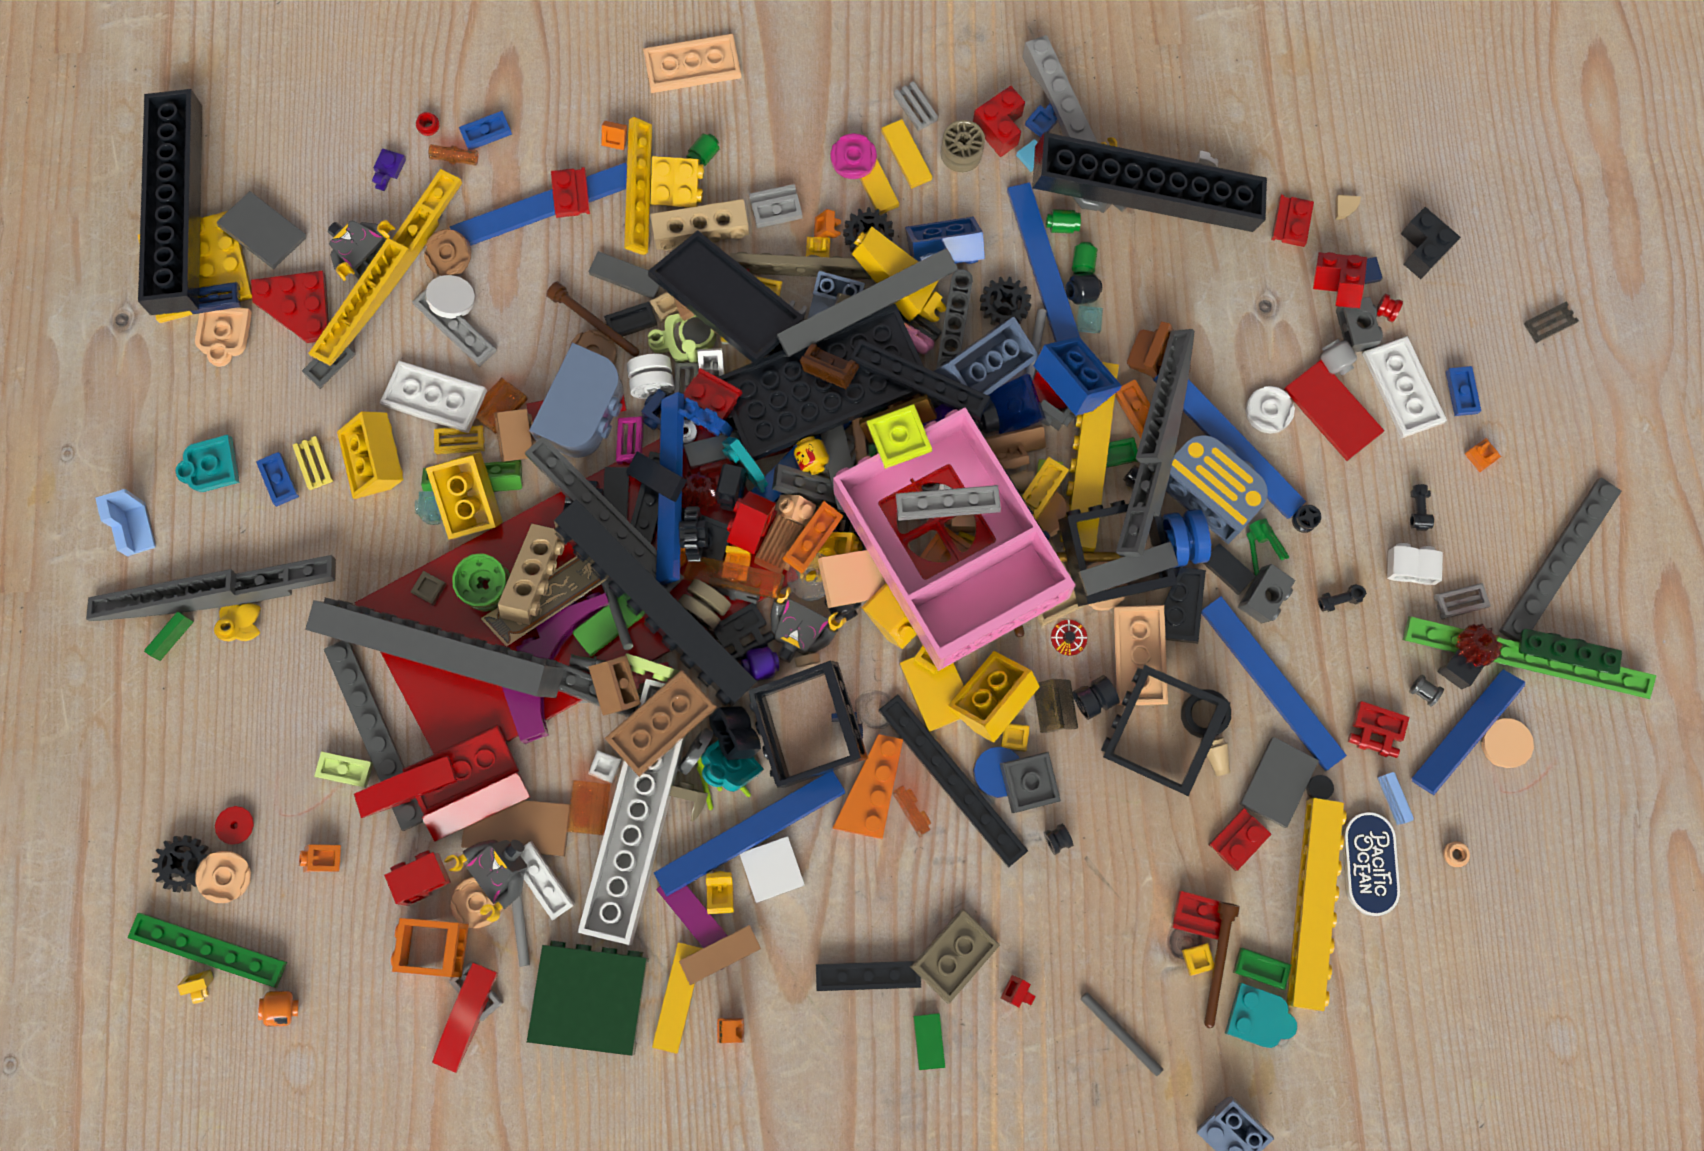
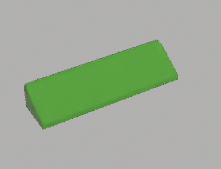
M521 460L485 463L493 492L522 489ZM423 468L421 486L424 496L427 498L435 497L426 468Z
M623 596L617 598L626 626L629 628L641 619L642 616L640 614L635 616L627 608V600ZM609 605L572 632L590 656H593L619 636Z

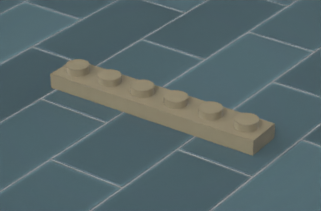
M730 253V257L745 269H749L751 274L817 277L818 272L821 271L844 278L871 279V276L856 259L842 258L840 256L828 258L817 255L795 256L793 254Z

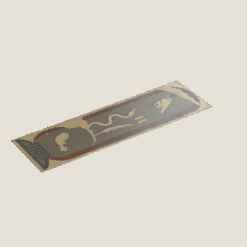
M574 557L556 569L554 575L549 576L547 593L545 596H541L539 613L537 616H533L530 625L501 619L499 608H496L481 619L507 647L606 581V579L599 580L592 573L591 564L587 560L583 563L577 557Z

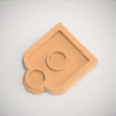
M231 308L199 314L195 344L199 350L207 354L209 362L214 366L222 367L227 365L233 356L242 354L246 349L252 314L249 309Z

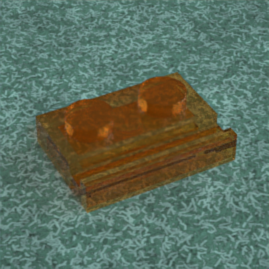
M501 377L486 393L476 419L496 434L494 413L518 410L528 398L523 392Z
M572 781L566 832L604 836L610 784Z
M904 786L899 787L894 791L893 796L920 838L931 830L928 826L931 824V821L925 811L919 812L914 804L918 800L910 788L906 790Z

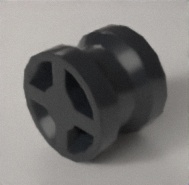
M1304 505L1293 515L1292 524L1297 531L1308 533L1321 522V512L1313 505Z
M1063 823L1057 825L1053 831L1047 830L1043 832L1046 842L1054 855L1060 853L1061 849L1065 847L1069 849L1074 846L1072 838Z

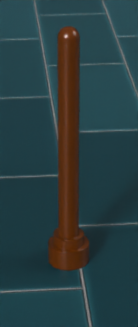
M557 281L549 287L546 296L554 303H564L631 356L637 357L640 351L637 347L571 298L565 286Z
M1219 902L1217 913H1220L1221 925L1204 1021L1205 1026L1209 1029L1215 1025L1232 921H1235V917H1238L1240 909L1239 905L1227 902Z

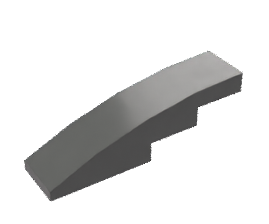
M1168 542L1144 550L1143 557L1125 556L1078 573L1086 596L1178 566L1179 564L1172 544Z

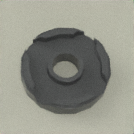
M708 728L701 730L690 745L686 756L682 758L678 766L680 772L687 775L713 737V731Z

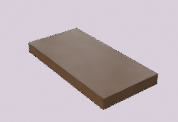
M681 670L607 735L605 739L640 777L717 707L692 679Z
M524 800L464 828L461 847L469 848L479 842L496 840L498 842L519 840L523 845L532 841L541 855L565 857L571 805Z

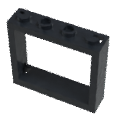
M1125 500L1110 503L1111 507L1103 509V505L1092 506L1088 508L1089 512L1081 513L1080 509L1066 512V517L1058 520L1071 578L1075 583L1074 591L1078 607L1177 585L1174 568L1172 567L1158 572L1159 579L1108 589L1086 596L1078 572L1086 570L1087 567L1076 523L1127 513L1129 504H1126ZM1161 513L1159 516H1153L1149 535L1152 548L1167 543Z
M830 660L748 690L751 702L749 706L755 712L757 719L755 727L758 734L762 736L764 743L762 747L763 754L769 760L772 769L770 770V777H773L777 788H786L868 759L838 662ZM825 675L850 756L789 776L766 696Z
M1144 665L1143 670L1137 668L1132 682L1136 683L1133 692L1127 691L1123 699L1122 705L1126 706L1123 714H1117L1111 728H1114L1115 732L1112 738L1106 737L1101 748V751L1105 752L1103 758L1189 797L1230 706V702ZM1148 675L1216 705L1182 784L1114 754Z

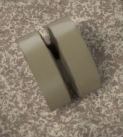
M968 120L955 121L945 129L941 145V159L949 169L963 173L969 172L979 165L985 144V136L982 129L976 123Z
M694 579L687 588L691 596L683 594L678 602L704 628L713 631L720 622V618L716 614L724 616L731 607V603L706 583Z

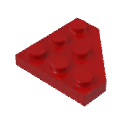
M323 270L251 279L252 302L258 308L265 311L304 342L313 343L318 340L329 324L326 277Z

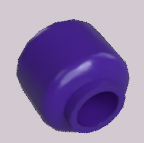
M769 647L751 649L746 652L745 659L741 660V666L756 681L772 679L776 672L779 671V659L777 653L773 652Z

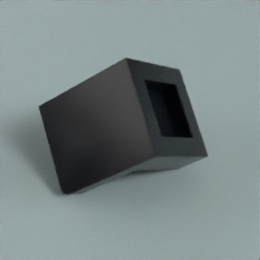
M1458 649L1449 662L1440 667L1437 672L1462 690L1473 684L1484 668V665L1462 649Z

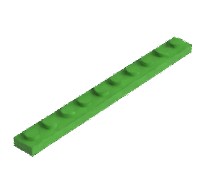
M1408 616L1402 639L1450 652L1462 649L1471 657L1646 699L1651 698L1657 676L1620 667L1619 674L1613 675L1519 653L1520 642Z

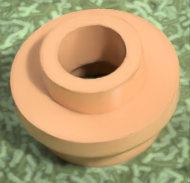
M1455 841L1445 846L1443 856L1450 866L1462 867L1468 863L1470 852L1465 844ZM1454 850L1459 853L1458 859L1452 856Z

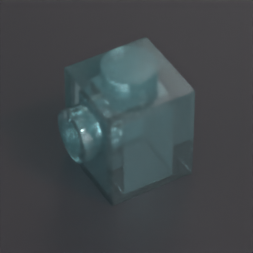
M419 491V498L415 500V513L426 524H441L443 520L434 492Z

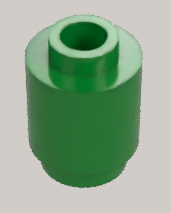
M701 134L688 149L686 158L700 159V164H703L705 167L720 150L719 141L712 134Z
M1052 209L1051 214H1047L1046 228H1050L1051 233L1073 234L1074 231H1080L1081 213L1075 212V210Z
M1081 242L1074 247L1071 268L1073 275L1095 272L1098 249L1092 243Z

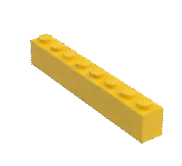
M1102 362L1117 379L1119 364ZM1115 394L1094 411L1076 416L1075 427H1079L1078 436L1074 435L1072 450H1076L1075 458H1071L1069 472L1073 473L1072 481H1068L1066 495L1070 496V511L1080 509L1081 513L1089 512V507L1101 505ZM1100 518L1076 523L1083 552H1094L1096 549Z
M1318 798L1306 800L1290 960L1292 966L1289 973L1286 1000L1287 1005L1291 1007L1325 1011V1007L1329 1004L1330 996L1329 991H1327V980H1330L1332 975V966L1329 964V958L1334 950V939L1331 938L1332 927L1334 928L1337 922L1334 905L1339 898V887L1336 884L1337 876L1340 875L1342 863L1339 861V852L1344 846V836L1341 835V831L1347 815L1346 810H1343L1344 803Z

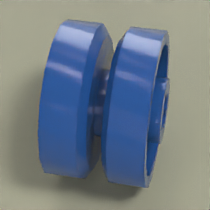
M1187 510L1183 517L1177 512L1163 515L1162 522L1167 543L1171 542L1179 564L1175 567L1186 566L1189 559L1194 564L1208 562L1211 556V539L1208 523L1202 510Z

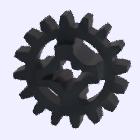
M867 207L865 213L858 209L857 216L852 213L850 214V221H845L846 229H843V236L846 237L845 245H850L851 253L857 246L854 244V241L861 232H867L871 227L875 228L878 232H881V229H883L884 236L893 242L894 230L891 229L893 222L887 221V214L880 216V209L872 213L870 207ZM854 228L856 229V232H857V236H856V237H854V235H853V230H854Z
M999 277L998 283L991 280L989 287H984V294L980 296V302H982L980 311H985L984 319L992 318L991 325L995 324V322L1001 324L1012 317H1015L1020 325L1022 318H1027V311H1030L1031 303H1029L1031 295L1025 294L1027 286L1019 287L1020 280L1012 283V277H1009L1007 282H1004L1003 278ZM993 295V296H994V297H993L994 302H993V304L991 305V304H990V298H991V296ZM1020 300V302H1021V307H1020V309L1018 310V309H1017V308H1018L1017 303H1018V301Z
M699 506L686 507L685 521L679 522L680 548H686L685 554L688 561H701L703 547L708 546L707 520H701L702 514L700 513Z
M184 835L183 839L179 836H174L173 843L165 840L163 842L165 849L156 850L160 856L159 858L152 859V862L158 864L152 870V873H159L160 876L155 881L158 883L165 882L163 885L164 889L170 890L172 888L173 892L178 893L182 889L184 892H190L191 885L197 887L195 883L196 870L200 862L208 856L205 852L209 847L206 845L200 846L201 840L197 838L192 840V836ZM180 847H189V848H191V850H190V851L187 850L186 852H184L183 850H180L179 848H180ZM181 876V878H184L185 880L178 882L173 878Z

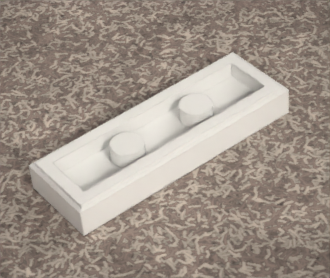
M530 841L524 845L525 849L520 855L528 868L524 875V880L553 921L574 906L575 903L534 843Z

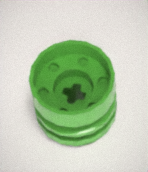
M472 554L464 558L456 566L452 576L453 588L456 595L472 608L483 612L493 611L498 608V603L510 577V572L492 556ZM484 580L488 581V589L483 588L482 582Z

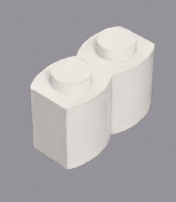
M1398 543L1388 550L1387 579L1436 585L1442 581L1443 552L1437 551L1431 546H1423L1417 549L1411 547L1408 543Z

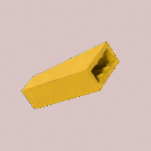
M873 227L866 233L861 232L854 241V244L857 246L852 255L876 284L918 263L917 260ZM938 281L893 304H896L903 316L908 321H911L921 312Z

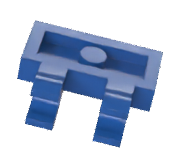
M688 397L685 399L684 410L679 409L678 411L680 415L686 417L697 426L705 427L716 436H719L720 433L727 437L730 436L733 428L725 420L719 418L717 412L709 408L703 410L696 401Z

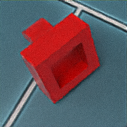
M1012 975L1000 999L1020 1008L1022 1002L1031 1006L1036 996L1027 992L1031 985L1030 983Z

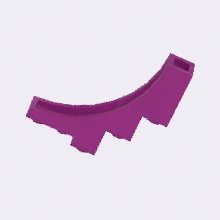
M606 593L591 594L586 597L587 600L579 603L574 601L538 625L536 628L540 638L531 637L521 642L522 645L516 647L517 651H524L534 654L533 656L554 660L565 641L572 635V632L601 609L608 606L609 602ZM502 687L520 741L527 744L549 736L544 713V697L533 696Z

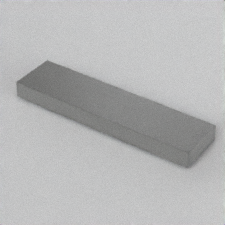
M426 288L412 301L413 305L480 367L497 351L496 348L461 315L450 319L432 312L429 304L426 302Z
M998 485L896 493L898 521L997 513L1001 511Z

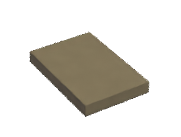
M960 909L910 967L947 1004H950L1000 944L964 909Z

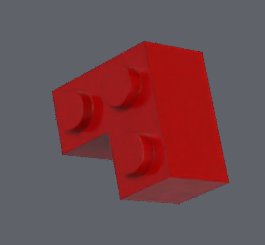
M1009 86L975 109L973 122L982 129L985 140L999 157H1002L1018 146L1022 132L1014 121L1022 116L1025 101L1012 86Z
M1319 252L1313 289L1337 292L1335 306L1360 309L1365 284L1367 257Z
M750 491L743 499L739 498L733 510L736 512V516L731 519L727 527V531L730 532L727 542L755 554L778 511L774 510L776 503Z
M430 850L424 851L415 856V861L408 864L405 862L398 863L390 868L391 872L384 875L396 904L410 906L433 895L432 891L451 883L439 853H430Z

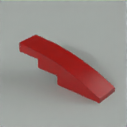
M446 756L356 792L354 797L360 817L365 818L410 802L414 798L433 792L434 789L457 782L450 757Z
M472 963L450 1013L432 1063L457 1073L480 1022L478 1021L489 1000L488 995L498 976V972L478 963Z

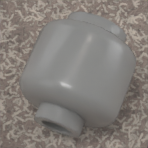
M1337 339L1322 348L1323 353L1320 358L1330 373L1336 374L1339 372L1342 376L1354 369L1352 364L1357 360V355L1347 341Z

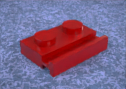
M581 167L578 170L572 168L551 171L556 218L578 216L581 213L590 214L585 167Z
M1281 194L1278 199L1271 240H1281L1282 243L1305 247L1308 240L1314 201L1296 197L1288 198Z
M700 368L697 376L692 379L683 393L684 401L688 397L696 401L703 410L709 408L717 412L719 418L726 420L737 403V399L739 396L741 397L742 391Z
M1243 808L1209 843V846L1229 866L1238 871L1272 834Z
M1179 891L1171 928L1218 940L1221 919L1219 918L1220 913H1217L1221 901Z

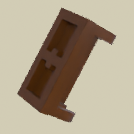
M811 343L800 360L805 372L844 389L848 388L859 368L855 361H846L823 351L814 343Z

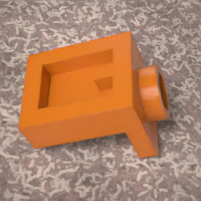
M309 844L304 847V851H300L299 866H303V872L308 873L339 872L341 845Z

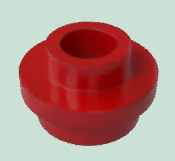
M424 112L418 116L416 128L419 133L430 136L439 130L440 122L434 114ZM431 123L429 127H425L426 124Z

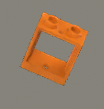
M399 918V924L395 928V950L391 956L392 972L462 977L469 924ZM413 926L448 929L442 969L408 966Z

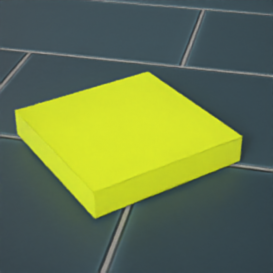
M914 404L867 421L868 429L885 469L932 452L931 444Z

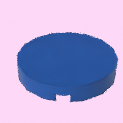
M993 747L984 751L976 760L973 770L979 789L988 796L995 798L1007 797L1000 763L1020 759L1019 756L1011 749L1004 747Z

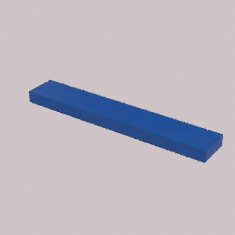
M1503 669L1412 777V782L1434 796L1525 687V681Z

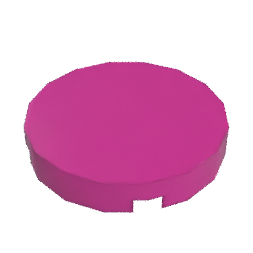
M852 133L840 137V140L833 144L830 159L832 167L839 175L854 180L863 178L871 173L876 164L877 153L874 144L867 137Z

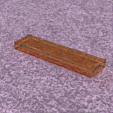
M702 557L701 561H688L683 577L688 581L698 579L707 585L778 600L785 576L782 573Z

